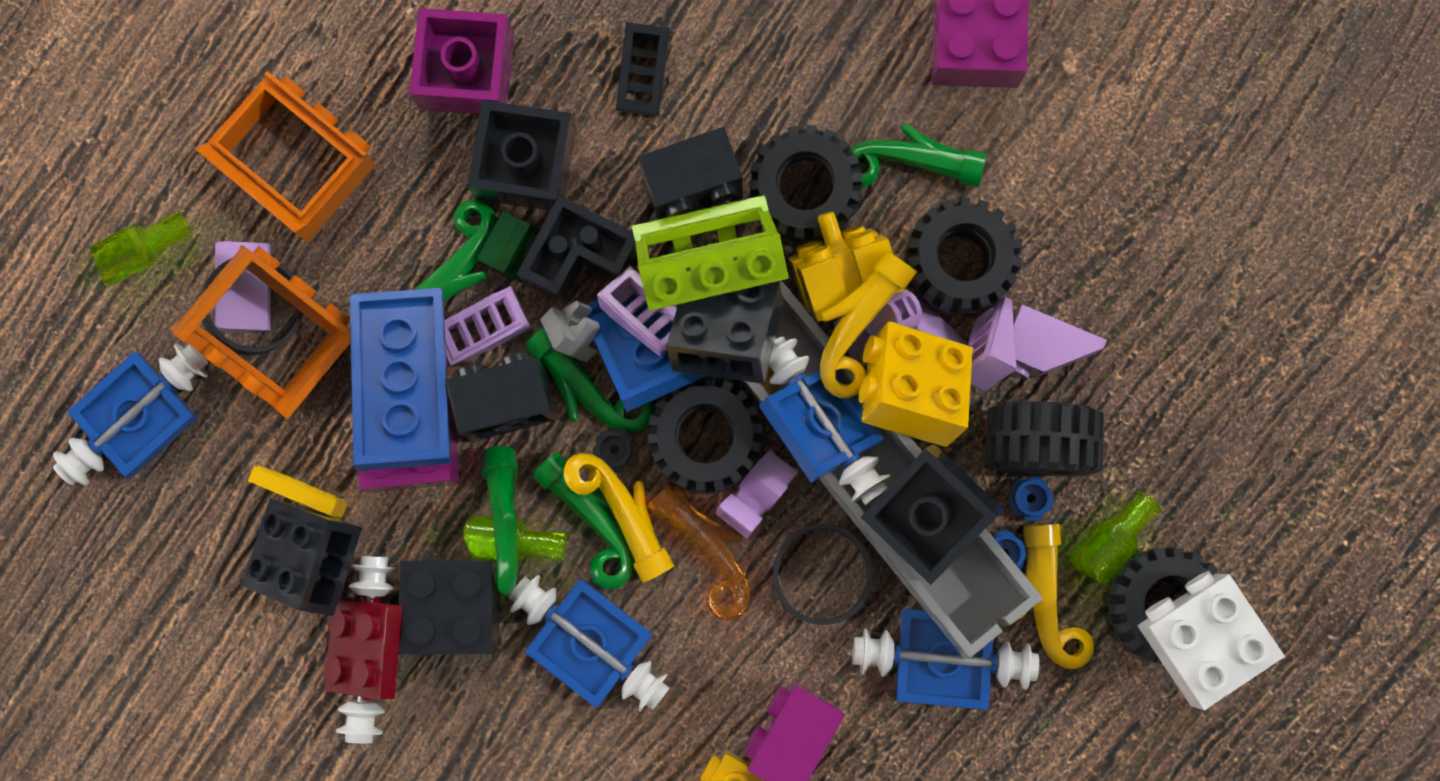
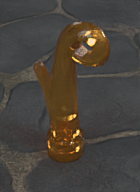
M671 482L646 506L660 521L664 519L722 574L725 579L715 583L708 591L706 597L707 607L718 619L725 621L734 620L747 609L750 589L743 569L721 540L739 543L743 537L741 534L715 523L700 513L685 500L687 496ZM724 590L734 591V602L730 607L724 606L720 602L719 596Z

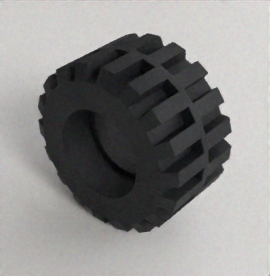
M807 125L806 129H797V126L787 128V133L783 135L776 133L770 137L771 142L766 147L762 145L757 152L758 158L756 162H752L750 169L752 176L751 181H749V189L752 198L765 195L777 232L787 239L796 242L797 240H804L808 243L823 238L817 217L827 212H834L839 228L841 230L845 228L850 218L855 215L862 194V172L860 171L856 154H853L850 150V145L844 139L840 140L835 137V132L825 129V132L820 131L814 125ZM803 160H812L823 164L829 170L833 179V189L829 199L820 207L812 210H798L791 207L783 199L780 191V180L783 173L792 164Z
M960 197L956 204H952L951 199L941 202L938 209L935 210L932 207L926 212L923 219L917 223L905 249L907 252L904 262L916 270L917 273L908 285H914L916 289L914 295L920 301L925 299L929 302L928 308L935 313L938 309L946 311L945 316L953 318L957 314H963L964 318L974 316L979 311L984 313L1002 299L1017 279L1016 274L1021 268L1023 259L1018 257V253L1022 250L1021 239H1014L1013 234L1017 231V228L1013 222L1007 225L1003 222L1002 218L1005 213L997 208L993 213L987 209L989 202L980 199L977 205L970 204V198ZM951 237H964L974 241L979 245L986 257L987 268L984 275L973 281H961L949 276L942 269L937 258L939 244Z
M705 377V380L694 381L670 392L664 399L660 398L655 405L657 409L649 420L648 444L656 465L676 486L696 494L697 492L716 494L718 491H727L733 488L755 466L762 445V423H760L759 413L755 405L751 404L749 397L742 390L738 391L735 389L732 383L725 380L722 383L715 381L714 377ZM696 412H717L725 417L731 426L733 433L732 444L728 452L717 461L711 463L696 462L690 459L681 449L679 443L680 427L690 415Z
M1015 401L988 408L985 465L1001 472L1041 476H1089L1103 470L1105 414L1089 406L1061 402Z
M1182 548L1150 549L1149 551L1131 555L1132 559L1122 561L1116 567L1119 572L1117 575L1110 576L1106 585L1111 586L1109 594H1103V604H1108L1109 613H1104L1105 622L1112 624L1114 630L1110 633L1115 641L1122 642L1125 645L1123 649L1130 654L1139 656L1142 660L1162 664L1137 626L1147 619L1144 602L1149 588L1157 580L1168 578L1176 582L1186 594L1188 591L1184 586L1189 581L1204 572L1209 571L1213 576L1218 571L1211 562H1202L1203 556L1195 552H1184Z

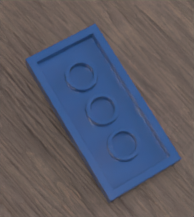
M442 288L350 294L353 462L356 471L451 464L448 388L446 384L444 296Z

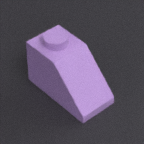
M1021 305L1013 315L1016 370L1010 375L1028 380L1030 375L1035 378L1096 354L1104 348L1107 340L1030 307Z

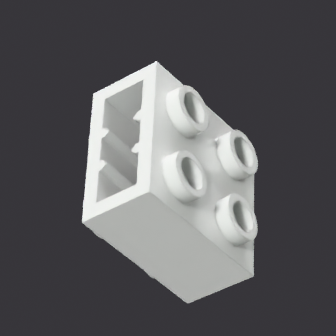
M1209 571L1189 581L1184 586L1188 592L1172 602L1170 597L1151 606L1145 611L1148 619L1137 625L1190 706L1206 710L1285 657L1230 574H1214L1212 576Z

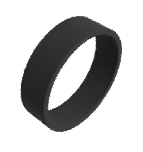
M231 259L223 262L212 272L203 286L201 295ZM282 263L276 268V271L288 281L294 276ZM295 307L294 319L286 335L279 341L262 347L243 346L229 340L216 328L209 313L202 320V323L207 332L235 353L260 355L277 349L289 340L298 329L303 313Z
M815 524L798 530L783 543L774 561L773 583L780 601L793 615L813 624L829 625L850 618L865 604L873 585V564L866 547L853 533L836 525ZM815 530H829L848 538L861 552L866 566V584L858 602L846 613L830 619L810 618L796 611L785 599L779 584L778 570L784 551L794 539L804 533Z

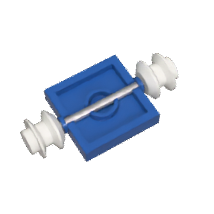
M783 336L775 339L769 366L774 371L770 383L786 384L787 387L766 397L759 407L811 483L843 466L846 469L841 475L840 486L851 484L856 491L851 502L854 503L861 499L865 505H868L888 489L885 482L890 479L891 475H878L874 469L879 460L878 457L865 456L861 458L860 455L877 446L884 439L876 426L861 422L863 407L855 396L851 398H838L825 389L820 378V370L805 377L803 372L806 369L809 357L807 355L796 356L793 349L798 342L797 339L786 341ZM836 370V379L840 383L846 384Z
M176 343L174 348L177 355L172 360L163 357L159 358L160 371L162 373L160 375L142 354L134 351L67 411L91 439L86 441L70 438L69 444L72 450L67 454L58 451L54 452L53 457L57 463L53 468L56 473L70 485L78 482L86 486L89 484L86 475L89 470L94 469L99 472L104 470L103 458L101 456L104 453L124 477L132 478L198 419L197 415L174 389L192 391L193 387L190 380L196 374L206 378L208 376L204 369L208 364L206 358L190 344L183 348Z
M539 575L532 581L524 577L509 596V599L514 602L510 612L513 613L521 608L528 613L527 625L538 623L543 618L547 622L526 649L525 653L596 708L600 706L619 679L624 681L627 678L622 686V699L634 695L640 700L639 712H641L645 705L654 710L669 690V687L663 683L668 675L664 674L658 678L650 673L652 663L650 661L639 664L634 671H632L634 665L631 664L652 637L653 633L583 579L578 581L559 607L554 605L556 602V588L554 587L545 592L538 587Z
M901 609L899 644L895 645V647L894 640L887 630L884 631L880 639L870 638L868 630L864 628L863 636L854 637L852 664L860 665L861 675H864L868 666L878 667L881 676L884 677L892 668V665L897 664L894 701L989 710L991 673H995L1003 688L1007 687L1011 679H1016L1020 681L1023 690L1028 689L1030 681H1037L1039 674V655L1032 653L1029 643L1024 645L1021 652L1012 651L1010 643L1006 641L999 648L997 654H992V640L971 658H963L927 612L923 610Z

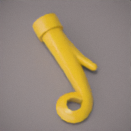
M888 250L885 251L874 266V272L860 287L844 300L820 314V319L825 322L843 316L835 327L823 351L820 362V378L825 389L838 398H851L858 395L861 384L867 376L864 367L858 361L846 357L844 354L900 288L905 289L917 273L916 270ZM849 369L854 373V379L851 383L842 384L836 379V370Z
M579 453L567 460L564 467V479L567 486L573 492L587 495L600 487L634 557L635 563L633 566L642 583L673 568L675 565L665 547L661 548L655 536L647 511L644 483L641 481L635 482L632 498L615 472L602 459L593 454ZM580 468L589 472L588 482L581 479L579 475Z
M1060 524L1023 526L1024 546L1027 547L1025 577L1043 598L1033 607L1042 646L1054 663L1066 669L1083 667L1091 660L1094 654L1092 637L1081 628L1071 627L1060 632L1058 629L1057 557L1058 545H1061ZM1075 638L1079 641L1080 649L1077 653L1069 655L1063 650V647L1069 640Z

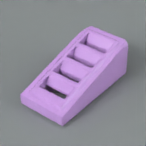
M629 266L597 294L599 307L653 352L662 356L667 351L666 345L670 332L661 340L655 334L670 321L673 323L677 308L669 306L649 311L647 308L637 318L634 317L632 314L643 304L647 303L640 274ZM632 294L638 296L626 308L622 305ZM657 312L663 315L648 329L644 326Z
M511 286L490 295L445 320L446 356L452 367L533 330L517 294ZM503 306L506 307L513 322L506 327L498 312V309ZM488 313L497 329L491 335L482 319V316ZM470 321H474L481 336V340L474 343L466 325ZM455 328H458L466 345V348L458 351L450 333Z
M1006 296L975 319L968 346L973 347L971 384L983 391H987L1016 370L1012 300Z

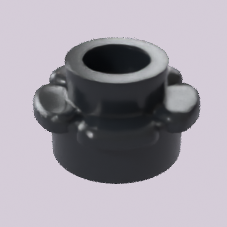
M607 429L596 437V446L593 448L592 454L602 459L615 473L623 471L627 464L630 465L634 462L637 449L632 444L633 437L627 431ZM613 446L619 448V452L615 455L610 452Z

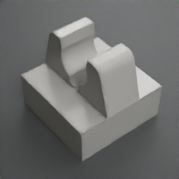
M574 301L562 311L551 307L541 318V322L554 350L584 362H588L598 351L593 338L599 331L600 325L598 322L586 317L592 311L590 306Z

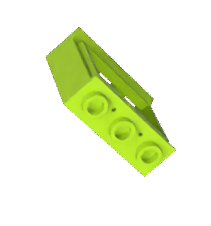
M765 195L632 226L638 258V269L649 311L789 279L780 234L777 232L770 215ZM760 220L763 228L762 233L737 238L735 225ZM717 230L719 243L693 248L691 235ZM669 240L673 241L675 253L655 258L649 257L648 245Z

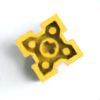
M827 212L817 217L826 246H823L822 240L808 242L796 248V255L787 258L803 307L809 313L811 312L817 322L822 321L820 314L823 311L844 300L866 281L874 272V266L886 250L893 254L889 239L881 234L878 235L871 228L865 230L864 225L854 226L840 232L834 212ZM900 288L897 293L903 292L905 289Z

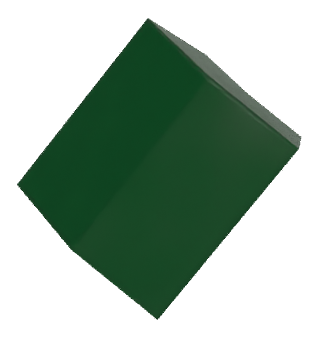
M503 211L477 260L481 265L496 273L523 283L517 273L540 229Z

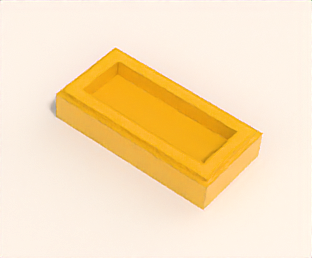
M254 466L248 479L251 483L330 516L342 518L348 504L342 498L267 467Z

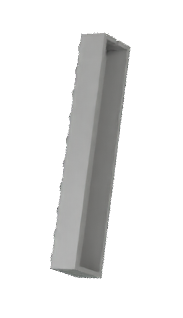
M781 280L783 310L775 339L782 336L786 341L797 339L798 342L793 349L797 357L806 355L809 357L806 369L803 372L805 377L820 370L822 354L829 338ZM768 366L764 384L740 381L759 405L766 397L787 387L786 384L770 383V379L774 374L770 366ZM837 370L846 384L851 383L854 379V373L851 370ZM858 394V395H856L855 397H856V399H857L858 402H859V394ZM876 427L884 439L874 448L861 454L860 457L879 458L874 469L879 476L891 475L890 479L885 482L888 488L922 451L910 436ZM840 466L819 478L963 658H971L1003 632L998 624L991 625L996 620L1002 626H1010L1043 599L986 529L930 585L860 518L876 500L868 505H865L861 499L854 503L851 502L856 491L851 484L841 486L839 484L841 475L846 468Z

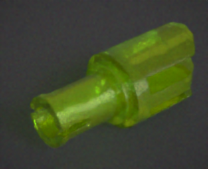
M176 210L173 214L146 228L132 224L92 245L89 250L104 284L110 287L157 263L159 251L187 236H192L193 232L182 213Z
M1138 491L1131 502L1115 519L1104 518L1072 552L1069 558L1070 566L1102 585L1108 584L1138 550L1136 537L1155 515L1161 512L1159 504L1146 493L1143 494L1141 491Z
M472 517L466 522L463 529L464 540L471 556L479 560L496 561L492 517ZM517 519L518 563L519 560L523 561L524 556L564 561L567 547L566 532L556 533L530 530L522 519Z

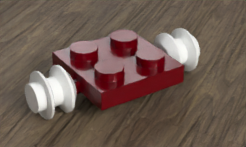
M361 556L360 565H350V567L359 571V581L350 584L349 588L357 595H365L367 597H361V602L339 600L334 616H330L328 620L329 643L327 660L324 665V691L352 695V699H358V701H348L338 708V711L345 714L347 718L346 725L337 728L336 732L345 734V742L373 743V735L383 734L382 730L374 726L375 717L385 713V710L376 702L369 701L372 698L379 700L395 699L402 605L380 603V598H376V596H387L395 591V587L386 583L387 573L397 570V567H388V557Z

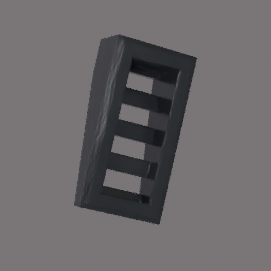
M626 22L616 111L659 116L670 28ZM635 39L659 42L658 50L634 47ZM632 56L657 59L656 68L633 65ZM630 73L655 76L654 85L629 82ZM629 90L651 93L652 102L627 99V92Z

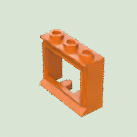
M266 71V77L207 143L195 148V150L308 243L375 167L376 163L367 154L371 148L370 145L352 130L344 135L334 126L338 119L321 104L317 103L312 108L301 98L306 93L291 79L284 76L279 81ZM276 100L347 157L344 163L301 211L230 153Z
M241 245L239 251L182 319L171 327L170 330L181 341H186L202 353L211 363L218 368H222L237 379L246 389L254 395L261 397L282 416L289 419L351 343V330L346 327L350 322V318L331 303L325 309L311 299L316 291L296 275L288 281L276 271V268L281 263L260 246L252 252ZM245 269L329 333L284 389L199 325Z

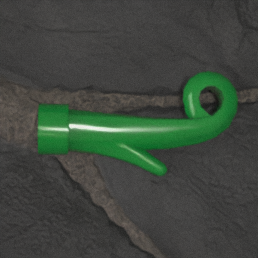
M907 123L901 125V131L912 142L870 140L850 147L852 153L856 154L858 161L864 158L869 166L867 173L862 174V188L871 185L877 179L879 173L878 159L908 165L957 179L959 184L979 188L986 153L969 149H966V152L947 147L928 138Z
M467 200L457 207L453 217L455 227L459 232L471 238L451 258L413 290L442 288L445 301L456 293L488 279V273L485 271L468 274L477 264V257L497 223L493 209L482 200ZM476 213L481 216L480 225L473 226L466 223V219L470 214Z
M544 327L525 344L524 347L533 357H537L552 376L565 403L568 417L572 422L577 421L579 417L578 401L588 412L614 430L622 429L630 434L642 431L649 426L650 417L656 411L653 400L641 405L642 413L640 417L636 419L627 418L626 409L621 398L617 401L614 408L574 357L554 350Z
M494 446L481 453L482 477L487 480L497 561L495 568L496 589L500 594L507 596L515 589L518 573L515 477L518 474L516 451L513 448Z
M556 451L531 476L544 490L549 489L608 545V549L601 551L592 559L590 574L594 582L601 588L609 590L618 589L627 583L634 569V557L616 521L607 512L611 508L603 493L594 490L587 495H580L573 492L567 486L564 479V467L567 461ZM618 560L619 570L616 575L610 576L603 571L605 561Z

